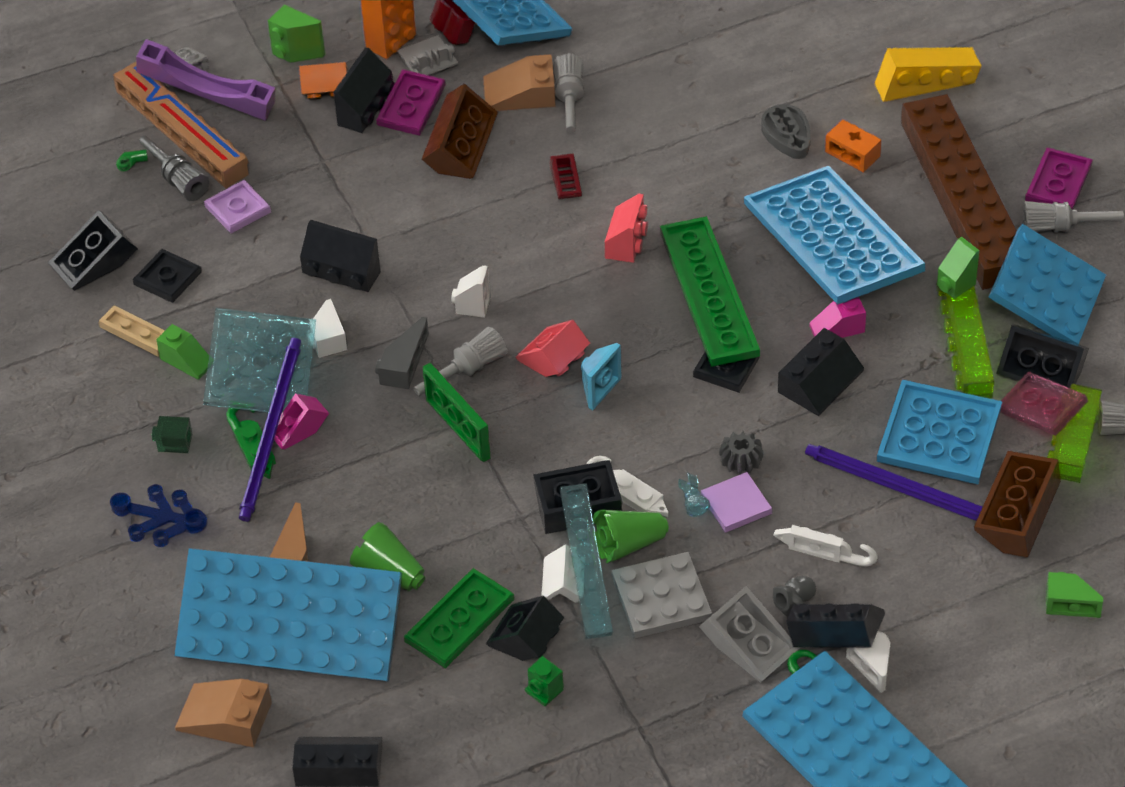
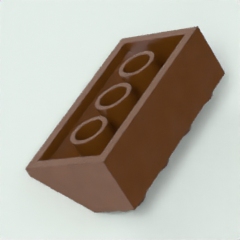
M465 83L446 95L421 160L438 174L472 179L475 176L498 111Z
M1007 451L974 525V531L1002 553L1028 558L1061 482L1058 459Z

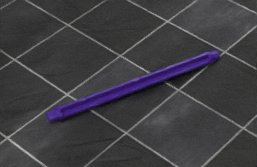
M291 338L289 346L285 349L286 354L245 495L239 507L241 510L239 519L245 522L250 521L252 513L255 512V503L297 358L301 352V340L298 338Z
M808 444L805 454L814 457V460L976 521L983 507L820 445L817 447Z

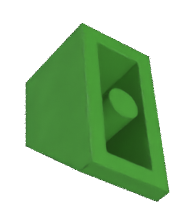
M963 237L956 241L938 268L937 286L941 291L954 299L976 285L979 250Z
M173 324L156 339L160 360L197 380L214 365L213 359L193 335Z
M1048 572L1046 614L1101 618L1103 597L1077 574Z

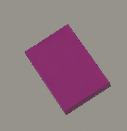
M402 69L376 119L377 126L420 136L446 85L445 79Z
M1047 147L1028 188L1025 201L1048 204L1068 202L1071 209H1074L1092 167L1093 159Z

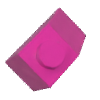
M859 297L838 305L833 301L810 322L809 326L814 337L823 328L842 338L865 333L866 311Z
M295 393L281 414L274 441L284 450L315 434L329 415V412L317 398Z

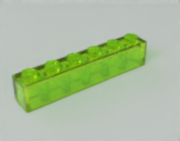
M936 283L937 296H942L940 312L941 315L946 316L944 318V332L949 333L947 338L948 352H953L951 368L952 371L957 372V375H955V388L962 393L993 398L994 377L975 286L954 299L941 291Z

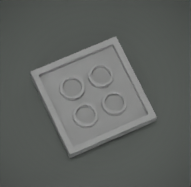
M689 552L612 570V579L634 639L704 622L712 615Z

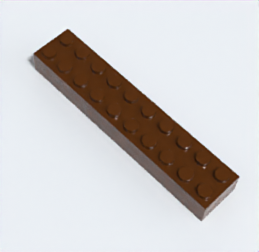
M948 94L902 103L901 125L957 240L963 237L979 250L977 281L982 290L993 288L1017 230Z

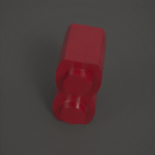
M436 0L430 16V22L434 25L435 29L443 32L447 40L452 44L468 43L475 22L453 0Z

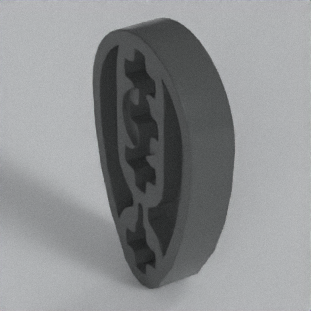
M787 104L775 105L767 109L762 115L761 130L768 142L783 154L794 159L806 157L810 148V126L804 112L795 106Z

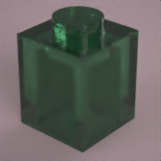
M159 416L157 426H153L152 441H156L158 452H189L193 435L190 418Z

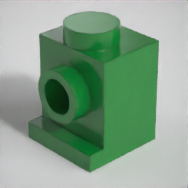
M542 656L527 669L528 686L525 688V692L544 707L564 690L563 671Z

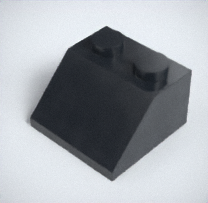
M544 595L511 604L486 644L490 648L522 661L533 658L538 659L546 652V645L550 639L559 632V625L565 617Z

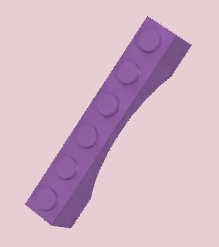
M146 39L136 56L137 73L266 121L275 103V87L254 79L233 80L210 74L189 64L168 47Z

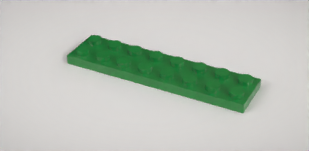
M707 216L661 225L660 234L711 367L760 357L759 345Z

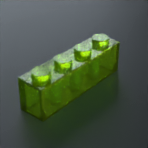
M1071 384L1069 394L1064 393L1061 408H1065L1064 412H1059L1056 427H1060L1059 432L1054 431L1051 446H1054L1055 449L1054 451L1049 450L1047 458L1058 459L1062 480L1081 482L1100 407L1101 389Z

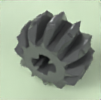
M744 431L740 435L732 432L730 437H724L723 444L719 448L722 466H727L729 472L737 470L739 475L742 471L751 473L752 468H759L764 453L760 439H755L753 433L747 436Z

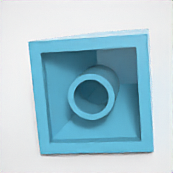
M618 343L596 349L581 364L582 383L588 408L594 410L621 380V345Z

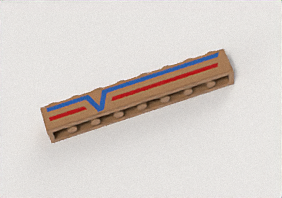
M136 62L113 74L116 91L223 187L228 188L249 175L248 159L245 154L238 152L229 140L222 138L214 127L211 128L206 124L200 115L197 116L188 104L182 103L173 91L170 92L164 87L161 81L137 73Z

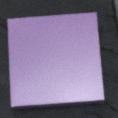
M245 180L204 201L205 207L230 234L271 213L270 206Z
M748 472L701 490L702 499L725 533L772 514L771 506Z

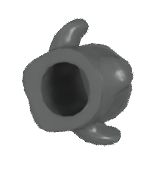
M798 576L787 581L785 586L775 587L773 589V600L776 607L783 614L789 616L793 605L803 604L815 596L816 584L810 577Z

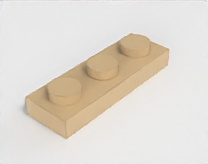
M115 305L99 320L100 328L159 357L156 339L165 330Z

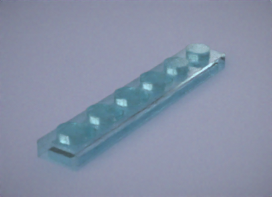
M587 483L560 487L585 639L612 636L613 630Z

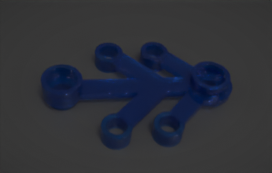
M158 484L151 485L147 489L149 500L155 502L158 508L131 503L130 496L126 493H117L110 499L111 510L117 516L123 517L131 513L152 518L140 524H133L128 528L129 538L134 542L143 540L146 532L170 522L176 523V525L165 530L158 529L153 533L154 545L164 547L169 543V538L183 532L199 533L208 524L207 516L201 510L192 508L188 501L187 493L184 490H176L171 495L173 505L180 507L183 514L173 512L164 497L163 488Z

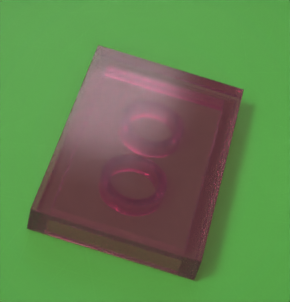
M1028 372L1001 400L1000 413L1056 436L1088 402L1085 394Z

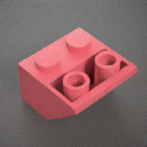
M637 194L615 207L605 239V259L634 263L636 254L641 253L643 243L641 237L646 236L648 222L644 221L647 215V205H644V194Z

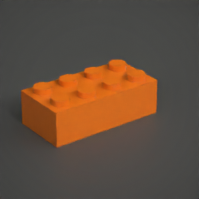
M361 0L365 44L367 48H370L377 55L388 59L416 35L413 0Z

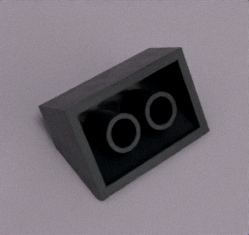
M364 48L333 92L337 126L363 133L367 126L372 124L374 116L378 110L383 108L384 102L395 84L392 71L370 48Z
M310 219L300 254L302 273L356 290L369 292L381 273L377 239Z
M1011 325L996 374L1070 397L1082 372L1089 348L1019 325Z
M823 328L778 372V393L815 415L820 416L864 371V367L844 338Z
M610 460L533 474L539 513L545 534L595 525L592 524L594 513L599 510L622 511V499Z
M803 603L793 605L786 623L793 647H871L885 616V611L872 604L827 603L808 605Z
M299 737L294 744L292 764L295 787H379L382 737Z

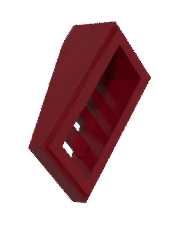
M574 153L550 156V169L558 199L581 197L582 191ZM568 167H569L568 170H560V171H558V169H560V168H568ZM571 174V176L568 177H559L560 175ZM573 181V183L561 185V182ZM575 188L572 191H562V189Z

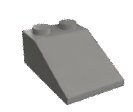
M747 586L699 626L720 651L759 682H762L799 649V647H793L791 637Z

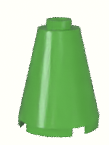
M599 510L594 513L592 524L597 523V531L592 532L595 548L601 559H607L606 563L614 562L665 538L669 529L667 519L656 512Z
M380 522L373 525L362 537L365 540L362 546L355 547L349 563L353 567L401 572V588L408 591L413 588L417 590L425 580L423 575L424 568L387 525Z

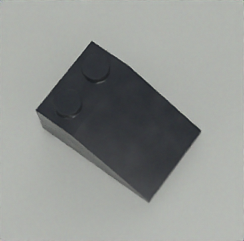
M98 210L48 263L75 291L121 267L138 248L113 221Z

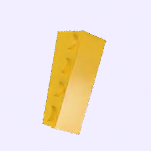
M972 47L887 48L874 84L882 101L886 102L974 84L981 69V64Z

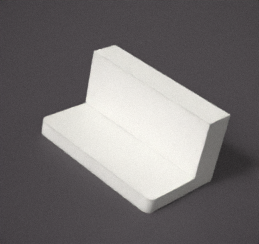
M565 544L545 556L542 596L544 595L550 600L556 595L562 594L575 603L583 599L585 555Z

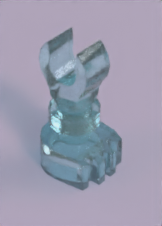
M686 472L688 482L679 478L678 486L685 493L686 501L684 505L687 514L691 517H698L703 515L711 505L709 500L700 495L698 491L697 476Z

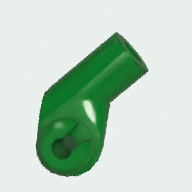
M147 149L124 152L116 162L117 168L120 171H128L136 162L148 161Z

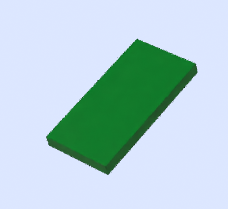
M431 363L423 366L426 401L480 461L485 462L489 460L491 456L488 425Z
M472 568L404 635V642L446 669L515 600L514 593L475 568Z

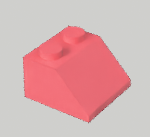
M570 320L546 327L516 356V359L545 377L552 375L560 376L569 369V363L578 360L585 354L584 349L590 342L575 321Z

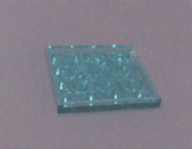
M216 308L203 405L269 412L286 354L285 349L289 346L291 338L301 340V352L297 358L282 412L295 393L307 396L316 319Z

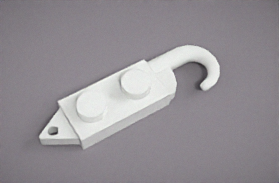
M595 456L586 464L606 460L611 462V459L606 456ZM624 469L613 470L622 502L638 512H656L668 517V510L663 502V494Z
M792 525L791 528L775 530L773 535L789 545L790 550L838 563L843 561L857 566L868 567L875 564L878 558L876 551L868 545L861 544L860 548L865 550L870 555L869 557L853 554L850 545L843 541V538L817 532L806 527Z

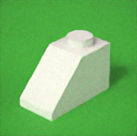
M483 265L460 279L457 289H453L451 302L455 304L456 314L485 318L490 302L488 266Z
M328 299L310 322L311 334L307 335L310 349L316 350L318 358L347 350L344 329L332 300Z
M878 631L871 647H847L846 657L880 693L885 691L890 641L885 633Z

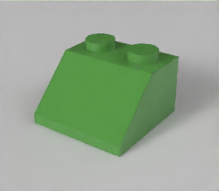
M283 5L268 20L272 54L291 63L325 56L320 20L287 5Z

